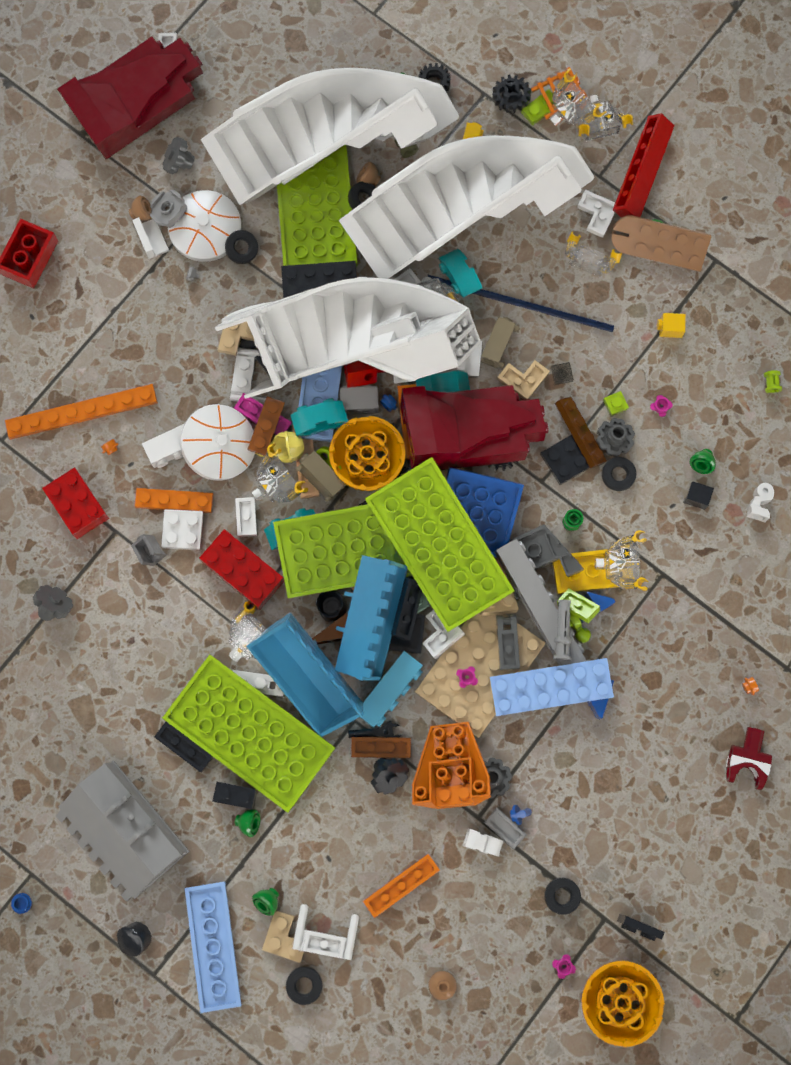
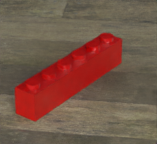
M662 113L648 116L613 207V211L621 218L625 216L641 217L675 126Z

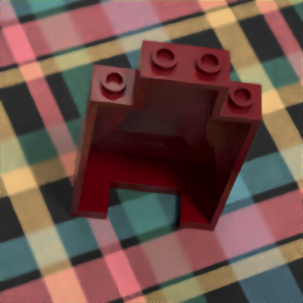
M151 36L100 72L79 80L73 77L57 88V90L106 160L195 100L192 93L195 90L190 82L203 74L201 69L203 64L197 55L195 57L192 55L191 52L193 50L188 42L184 43L181 38H178L164 48L160 40L156 42L153 36Z
M513 385L449 393L428 391L425 389V386L402 388L400 409L403 424H406L410 443L409 458L412 469L431 457L440 471L448 470L449 467L457 469L526 460L527 453L530 452L529 443L544 441L546 433L549 432L548 423L544 422L543 418L545 416L544 406L540 405L539 399L519 401L518 393L514 391Z

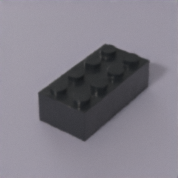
M356 261L281 266L283 298L325 284L357 278Z

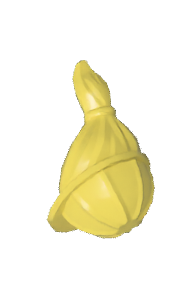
M285 431L278 433L272 443H270V445L276 443L273 448L275 452L281 448V453L274 456L283 463H293L303 455L305 450L303 439L300 436H296L294 432Z

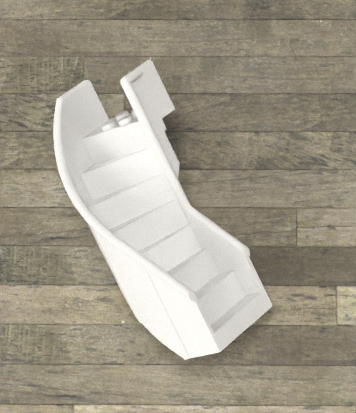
M336 68L308 73L281 84L234 110L233 117L204 136L201 141L239 205L256 200L281 182L285 185L343 145L362 148L374 139L385 141L394 135L402 149L426 141L458 120L459 114L441 84L384 70Z
M494 135L467 138L438 147L420 157L375 188L370 198L342 217L339 222L376 276L389 279L413 261L423 260L485 215L502 218L521 204L525 203V205H528L532 201H535L544 216L548 215L580 193L581 188L594 179V175L575 146L519 136Z
M358 277L341 280L274 302L245 307L230 313L222 319L221 324L215 327V330L219 331L247 321L255 346L261 354L262 363L267 368L271 379L261 382L244 395L245 399L282 388L290 381L358 360L411 382L418 378L459 367L481 344L469 307L423 286L383 278Z

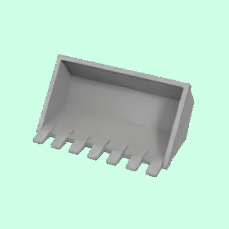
M114 760L103 764L80 782L66 800L59 805L61 810L56 815L60 822H63L66 818L70 820L71 824L67 831L72 836L79 831L82 837L78 844L82 849L88 844L93 848L88 855L93 862L99 857L103 860L104 863L99 870L104 875L110 870L115 877L110 883L114 888H117L120 884L126 888L121 894L126 902L131 897L137 898L190 852Z

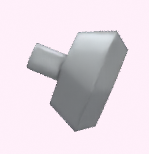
M193 266L188 269L187 281H193L194 277L199 278V275L195 274L196 269Z

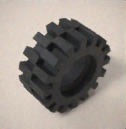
M430 63L429 67L425 65L423 70H420L418 78L428 80L430 77H438L446 93L449 91L451 78L448 69H444V65L441 64L438 67V63H435V66H432V63Z

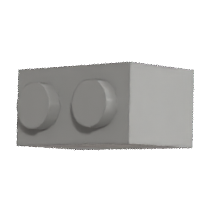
M368 384L362 387L347 388L346 385L340 388V400L343 401L346 415L378 413L377 386Z

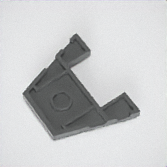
M544 524L510 540L511 542L517 539L518 542L521 541L524 544L527 558H531L536 566L534 570L559 559L567 577L584 570L583 566ZM515 590L514 596L517 601L520 599V597Z

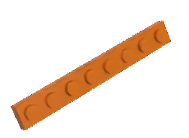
M149 384L7 419L5 424L8 438L12 440L157 404L158 402L154 386Z

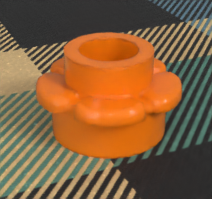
M114 439L106 442L101 446L102 453L107 452L108 455L118 450L116 446L119 443H116Z
M753 677L744 678L745 682L742 685L745 692L755 695L759 691Z

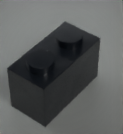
M216 782L212 802L254 809L258 790Z

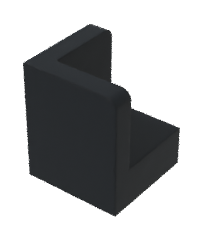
M693 481L683 503L705 510L709 506L714 488Z

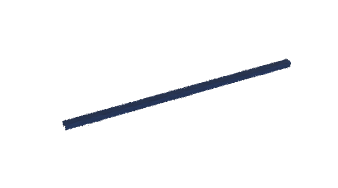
M429 274L426 278L428 282L452 288L450 280ZM480 289L472 293L605 331H614V325Z

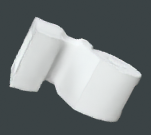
M761 483L754 490V498L750 501L746 511L747 517L766 522L770 519V513L768 509H764L760 505L768 504L773 499L774 489L769 483Z
M468 829L463 846L474 850L478 849L480 852L499 857L504 841Z

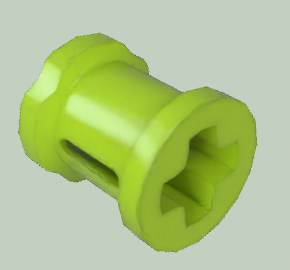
M772 370L764 373L767 388H765L766 393L782 391L779 380L780 371Z

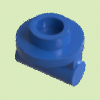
M513 805L512 810H510L511 819L517 825L522 824V818L530 816L532 813L530 808L520 811L518 805Z

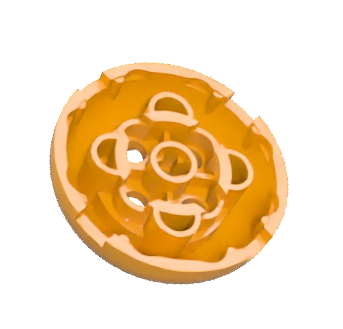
M374 416L356 417L340 426L335 432L329 447L330 463L337 477L347 486L360 491L379 490L394 481L400 474L405 462V445L399 431L388 421ZM368 440L370 445L363 446L362 441ZM383 451L385 456L379 458L377 457V452ZM352 454H356L358 456V460H351L350 456ZM365 454H370L371 457H370V458H369V457L365 458L364 455H365ZM370 465L373 467V471L366 472L365 467Z
M613 961L596 969L588 978L582 993V1012L589 1028L601 1040L615 1046L630 1047L643 1043L656 1032L662 1021L664 996L658 981L647 969L630 961ZM621 983L627 984L625 992L619 990ZM605 995L611 997V1001L608 1004L603 1003ZM620 998L624 1000V1004L621 1006L618 1005ZM634 1000L639 1002L638 1009H632L631 1007ZM616 1013H622L623 1019L621 1021L615 1020Z

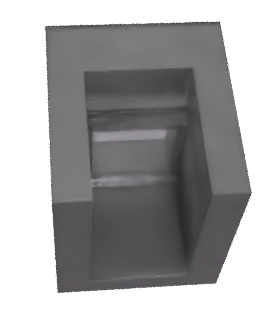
M143 534L131 545L139 562L143 565L154 566L167 556L153 535Z

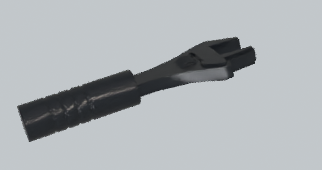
M389 721L384 726L376 729L348 730V738L370 736L399 738L401 734L394 735L392 727L400 725Z

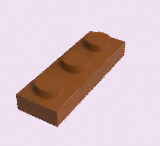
M266 397L248 446V451L266 457L267 448L272 441L285 402Z
M352 737L351 758H411V738Z

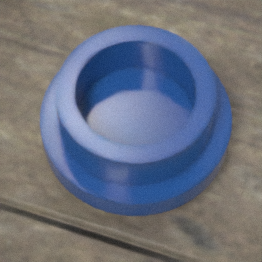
M384 394L382 396L383 399L380 401L382 406L389 412L396 410L397 401L395 398Z
M26 893L15 895L11 901L13 911L18 914L28 912L32 906V899Z

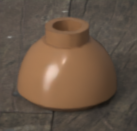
M370 161L361 168L356 181L357 183L363 181L376 186L381 177L378 175L376 166Z
M140 195L133 201L131 209H129L132 219L139 218L142 221L152 219L150 216L152 211L150 208L151 204L145 197Z
M439 971L431 976L428 987L434 998L448 1000L455 994L457 983L452 974L446 971Z

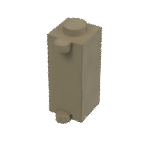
M498 316L481 355L480 362L494 368L504 367L505 364L500 361L513 331L519 332L520 330L516 323H513L507 317L501 318Z
M315 451L310 455L306 453L299 459L301 464L295 470L297 472L300 471L325 497L324 500L326 502L345 485Z

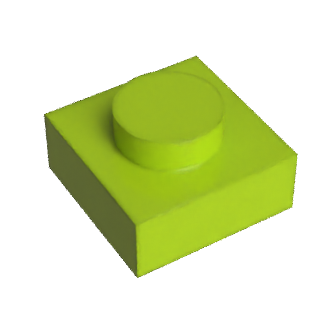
M621 391L603 399L610 416L621 413L629 408Z

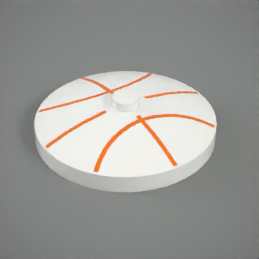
M209 190L196 191L185 195L183 198L187 205L186 212L183 213L182 217L173 227L168 228V233L174 247L183 256L200 262L214 261L226 256V239L234 231L242 230L240 214L234 203L223 194Z
M219 404L204 406L195 411L184 423L180 435L181 452L186 463L198 475L210 480H228L241 474L252 462L255 453L248 451V446L254 431L245 416L236 409Z

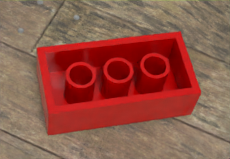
M225 529L199 557L205 566L259 610L262 609L285 582L278 572Z

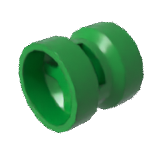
M577 509L567 511L562 520L563 527L571 532L578 530L584 520L583 514Z

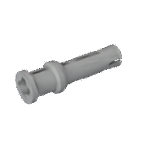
M558 600L557 637L554 639L556 653L553 659L571 660V656H569L570 644L572 643L569 637L571 601Z

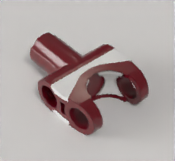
M747 727L743 747L731 746L726 765L727 782L733 783L736 774L742 768H748L754 775L755 789L761 791L764 788L772 763V755L761 752L765 731Z

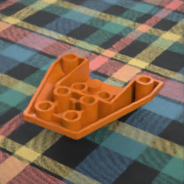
M469 722L430 726L412 783V804L444 809L478 805L490 798V776Z

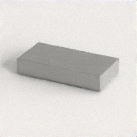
M496 808L484 821L513 850L527 835L499 808Z

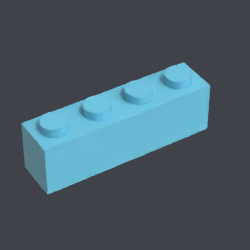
M403 651L363 702L364 715L360 718L372 728H375L376 725L380 727L387 719L384 716L387 711L390 710L392 712L399 702L396 701L400 695L405 696L411 688L409 683L413 679L416 681L423 673L420 670L423 665Z

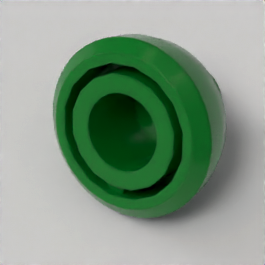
M703 449L692 455L689 464L694 471L700 474H710L715 470L716 460L711 450Z
M250 809L236 816L235 826L239 827V830L245 836L251 838L258 832L261 819L259 811Z
M273 888L260 890L252 896V902L262 914L273 916L278 908L277 898L279 893Z

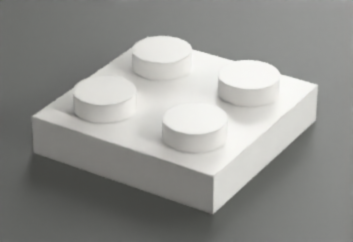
M164 509L161 547L167 549L201 550L203 511Z

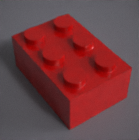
M20 218L0 256V274L34 289L59 242L54 232Z
M75 467L42 488L76 539H79L110 519Z

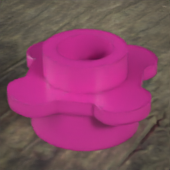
M658 395L656 401L651 403L650 409L656 411L660 417H664L673 404L663 395Z
M470 666L468 669L457 670L456 675L459 677V686L461 688H465L467 685L475 686L478 683V679L475 678L474 667Z
M564 954L561 959L553 960L552 966L556 968L557 976L560 979H564L567 975L573 974L576 971V967L570 961L571 957L567 954Z

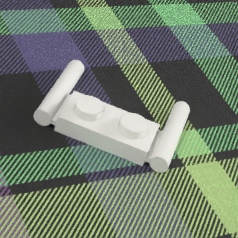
M238 349L230 401L238 402L243 393L247 394L251 390L255 367L254 358L261 356L259 350ZM252 397L264 405L266 398Z
M302 904L300 906L292 949L352 960L359 916L357 914L351 916L347 938L304 930L308 906Z

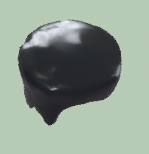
M336 590L321 592L315 601L317 609L325 621H336L347 612V601Z
M133 922L120 928L117 932L119 949L128 956H139L148 948L152 941V935L148 927L141 922Z

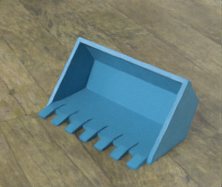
M362 555L354 592L345 591L344 595L352 597L345 628L336 626V630L344 633L335 671L356 677L359 680H381L392 636L391 631L404 579L407 574L408 568L406 565Z
M291 612L268 627L246 646L320 737L364 715L362 700L341 674L335 671L333 664L317 646L316 640H312Z

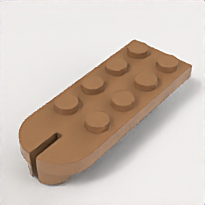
M625 216L613 225L611 237L614 247L621 253L701 272L712 236L636 216ZM616 231L628 233L629 235H620Z

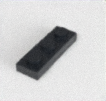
M410 578L404 579L391 635L405 641L411 640L422 595V590L417 582Z
M166 721L154 736L155 739L200 773L203 772L213 758L212 755Z

